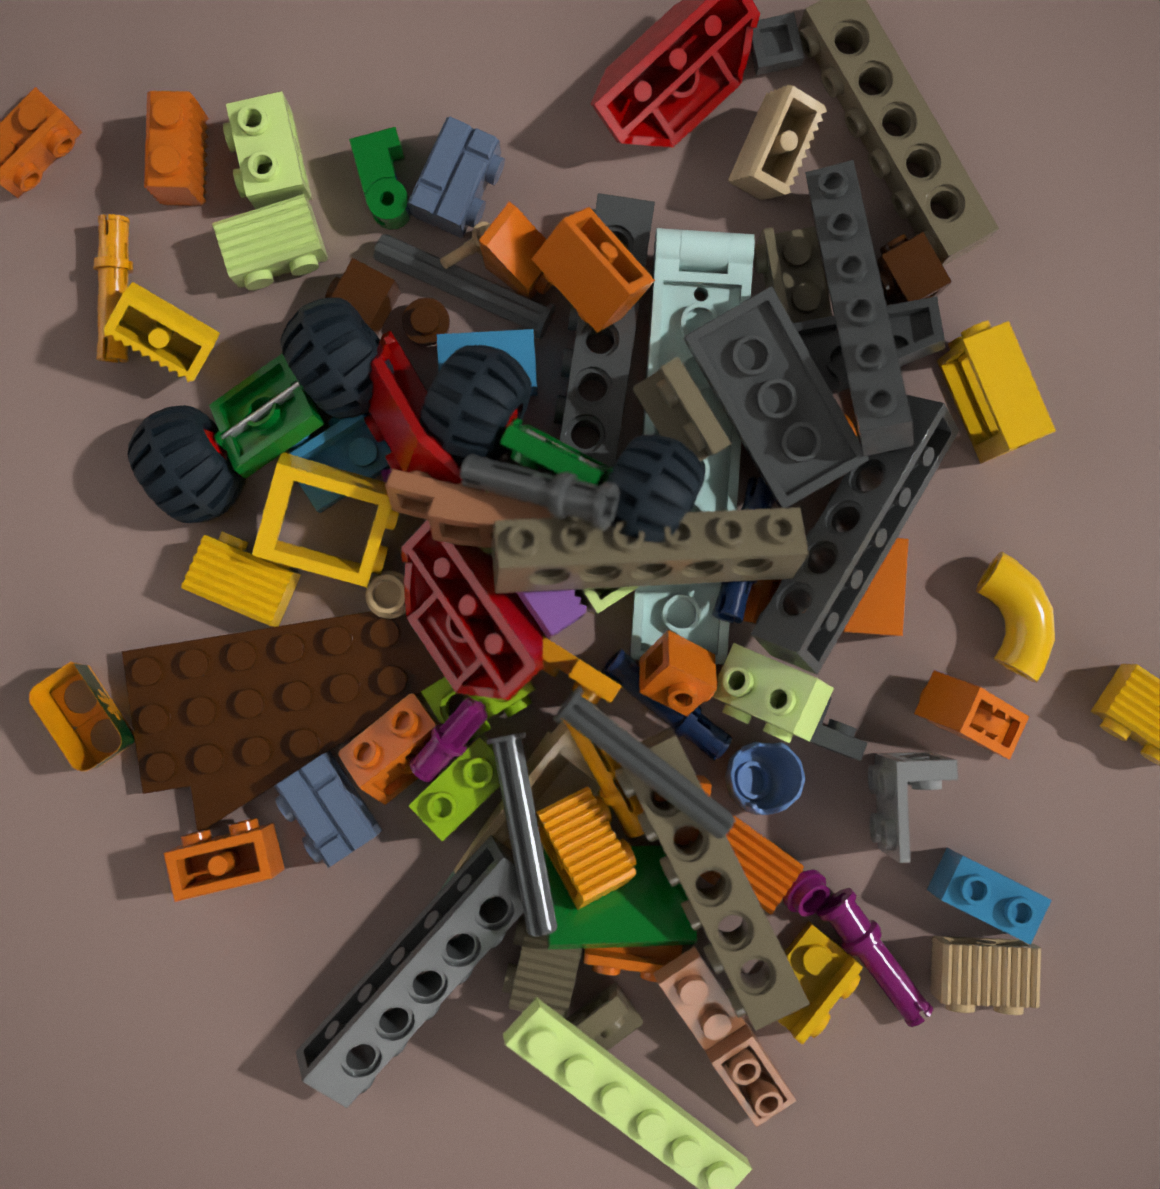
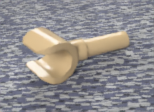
M484 221L477 223L473 228L470 240L440 259L442 266L447 269L476 252L482 255L478 239L489 228L490 223Z

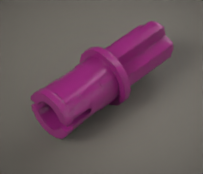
M471 697L464 699L444 724H437L432 729V738L416 757H413L410 761V768L415 776L424 782L431 783L454 756H461L467 750L466 742L488 717L485 711L486 706L481 701L477 702Z

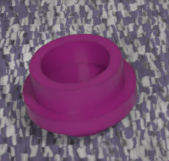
M815 869L802 871L798 875L797 880L793 882L792 887L787 891L786 896L783 897L784 905L790 911L798 912L802 916H811L817 913L826 904L830 896V890L826 886V878Z

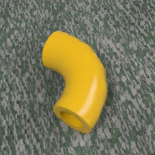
M1001 551L988 565L976 587L977 593L992 601L1000 609L1005 620V636L994 660L1017 675L1037 683L1045 670L1055 642L1053 607L1040 581L1017 560Z

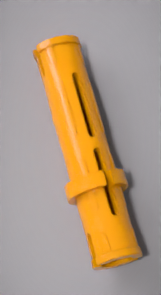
M102 214L98 216V257L93 260V269L98 270V342L96 360L118 363L119 359V362L125 363L129 361L128 346H124L122 340L114 341L113 335L105 336L103 328L123 292L128 287V274L133 273V261H129L128 251L130 219L121 215L108 214L109 220H107V216Z
M562 719L600 786V798L607 806L612 807L623 827L625 835L629 838H635L645 834L637 818V815L645 811L637 795L630 798L626 797L614 772L621 768L622 765L596 744H594V747L587 737Z

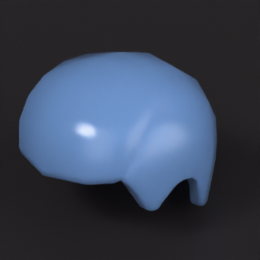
M752 742L742 746L728 760L724 775L730 798L745 812L755 815H771L786 810L801 797L806 779L799 757L789 746L781 742Z

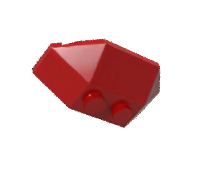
M682 0L669 9L606 68L590 104L617 143L674 148L741 85L751 50L753 29L757 28L760 12L753 0Z
M390 330L382 335L377 347V355L371 363L372 371L369 373V378L373 381L372 398L368 401L371 405L369 408L371 414L364 417V421L377 442L380 443L386 440L392 452L385 456L391 469L407 473L421 471L429 474L436 480L458 485L463 480V478H460L462 467L457 466L451 454L442 449L439 441L434 437L428 436L422 428L419 418L428 392ZM388 359L394 368V375L385 363Z
M426 520L401 547L402 562H406L404 574L406 618L455 693L510 700L543 668V631L516 592L495 593L493 560L490 555L479 547L433 540L429 521Z

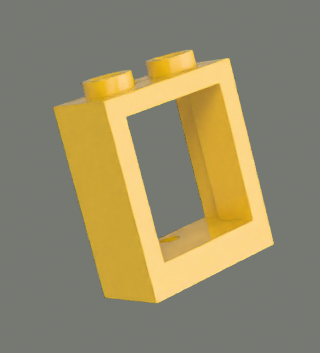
M989 320L983 321L962 331L961 337L947 344L950 350L940 357L937 363L980 464L1023 447L1056 431L1009 321L991 327Z
M284 452L281 453L275 468L252 556L368 587L371 573L381 574L388 547L380 545L385 528L395 529L399 512L392 510L386 482ZM295 481L378 505L361 563L278 540Z

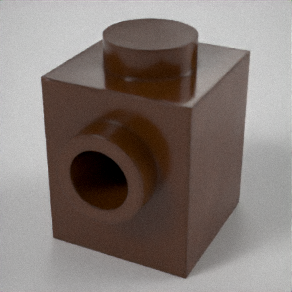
M924 232L909 240L905 234L900 235L879 249L882 255L877 260V266L885 300L889 299L892 305L935 297L952 282Z
M352 257L343 276H336L330 283L325 298L336 297L348 301L378 336L401 291L394 279Z

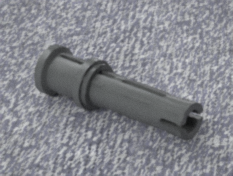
M469 454L466 457L460 473V478H463L461 483L465 487L485 490L497 495L546 507L555 518L566 519L568 516L590 521L599 530H606L611 525L619 499L618 486L614 483L606 482L602 486L578 480L576 474L571 472L558 473L556 476L547 475L535 470L493 461L475 454Z

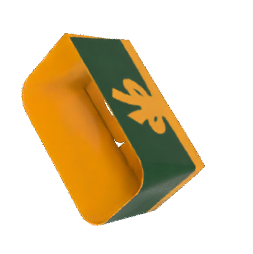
M70 661L31 689L29 694L31 706L74 769L88 771L98 768L135 743L132 728L90 665H82ZM84 680L97 699L95 707L87 713H75L66 705L65 691L74 681ZM104 719L111 720L121 737L120 747L110 753L97 750L91 741L93 727Z

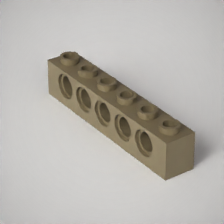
M820 0L807 7L798 28L803 52L809 58L814 57L822 71L821 80L826 92L832 98L837 97L845 111L844 118L848 130L855 138L862 140L869 152L868 161L873 173L879 179L884 178L891 190V200L897 214L902 219L909 221L916 233L915 236L924 232L943 266L984 244L999 227L867 0ZM835 44H848L855 53L844 54L837 49ZM869 83L877 89L878 95L864 93L859 84ZM883 124H895L900 129L902 136L889 135L884 130ZM915 163L921 166L925 172V177L918 178L910 174L906 164ZM938 203L944 206L948 212L949 219H941L935 216L930 204Z
M800 508L686 512L673 536L670 534L671 527H665V542L661 543L643 541L644 533L640 531L638 539L622 535L620 530L625 528L627 524L624 520L615 527L610 525L606 530L596 529L592 522L575 517H567L566 519L495 520L491 546L495 593L793 579L808 556Z
M672 727L641 741L643 745L703 791ZM623 765L615 770L616 777L626 797L630 798L637 795L645 811L637 815V818L649 842L651 843L659 839L667 855L659 859L671 886L674 887L681 883L689 900L681 904L692 928L696 931L703 927L711 942L703 948L716 975L725 971L732 984V987L726 989L725 992L737 1017L740 1018L747 1014L755 1031L809 1005L810 1003L726 835L721 839H717L669 801L661 802L653 799L650 796L652 788ZM683 826H694L699 829L697 839L689 845H680L673 841L674 834ZM713 870L721 874L719 882L711 888L705 889L696 885L697 878L705 871ZM729 915L742 917V922L737 929L730 932L718 929L719 923L723 918ZM759 959L764 961L763 967L755 974L748 975L740 972L742 966L749 960Z

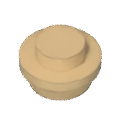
M383 571L381 574H376L369 581L365 591V598L369 609L374 614L382 618L394 619L406 613L403 574L395 571Z

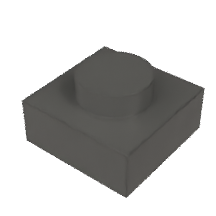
M794 12L761 19L758 21L757 28L753 29L750 51L756 75L802 66L805 57Z

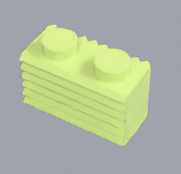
M305 194L212 223L227 273L239 288L246 287L248 290L262 289L274 282V276H281L283 273L290 272L295 276L309 274L319 268V262L328 260L312 206Z

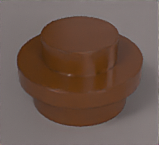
M419 298L406 307L402 317V325L411 341L418 345L431 346L437 344V334L448 333L450 317L445 306L433 298Z

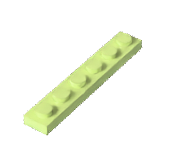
M536 997L503 1033L504 1042L507 1047L698 1189H735L752 1170L747 1157Z

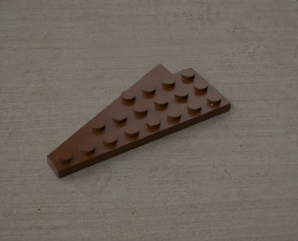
M369 611L122 651L142 793L146 794L190 786L197 831L205 830L268 791L323 753L331 751L372 725L410 693L417 696L422 693L421 691L445 676L407 620L406 613L398 618L386 619Z

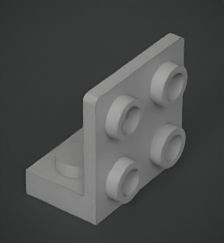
M934 752L875 753V765H869L868 768L869 790L871 794H876L877 813H871L870 835L872 842L878 843V848L898 863L910 862L907 785H911V789L915 790L942 789V781L958 780L957 759Z

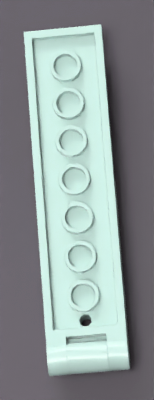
M656 228L652 277L655 281L651 285L646 378L656 373L661 366L677 356L680 358L731 442V445L701 461L705 469V479L691 512L737 510L741 440L683 338L751 298L755 237L754 234ZM702 292L705 295V300H696L694 293ZM644 410L642 435H659ZM721 582L638 586L634 590L630 656L633 659L639 660L667 630H670L714 653L716 664H724L728 654L729 622L719 620L712 615Z

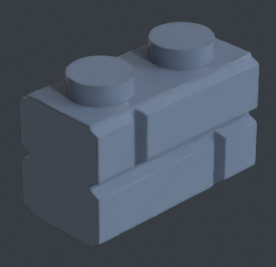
M447 117L407 203L412 216L434 227L437 226L441 230L459 238L464 237L468 226L474 228L480 222L485 210L486 201L482 200L481 197L487 184L489 183L494 186L497 184L505 165V158L501 157L500 141L497 137L480 129H474L455 118Z
M331 751L323 753L274 786L280 794L275 798L280 812L289 822L297 820L306 834L302 838V843L307 853L317 863L323 860L328 868L376 837L382 831V828Z

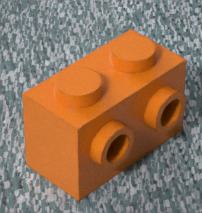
M590 207L563 218L532 258V261L544 273L547 281L558 288L574 306L580 318L590 324L597 333L622 319L655 281Z
M252 818L228 825L230 831L228 834L212 837L210 829L181 836L182 845L164 853L174 902L269 880L282 872L285 868L275 824L269 823L259 826L258 818Z

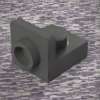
M830 697L810 743L861 761L867 742L854 738L857 731L856 728L833 719H829L827 727L822 725L832 699Z

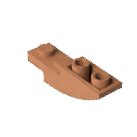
M392 469L386 483L393 511L427 519L433 540L452 544L491 548L495 520L555 518L546 507L497 495L492 492L488 493L479 489L465 487L462 483L456 485L436 480L429 474L421 471L407 473Z
M695 946L653 973L663 992L705 1050L711 1064L756 1127L797 1101L744 1017H737L724 987L712 969L708 967Z

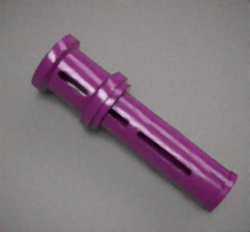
M845 888L829 897L822 909L817 912L819 918L831 924L843 940L841 947L847 954L858 956L903 1016L906 1024L909 1027L922 1024L925 1020L919 1012L922 1011L929 1018L933 1012V1007L926 1001L881 941V927L875 920H869L855 902L857 895L851 888Z

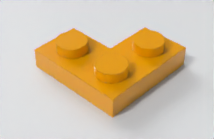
M543 636V671L553 677H556L560 670L576 681L571 690L574 691L577 687L582 688L583 693L581 696L595 705L598 704L601 698L610 703L613 701L622 687L620 684Z

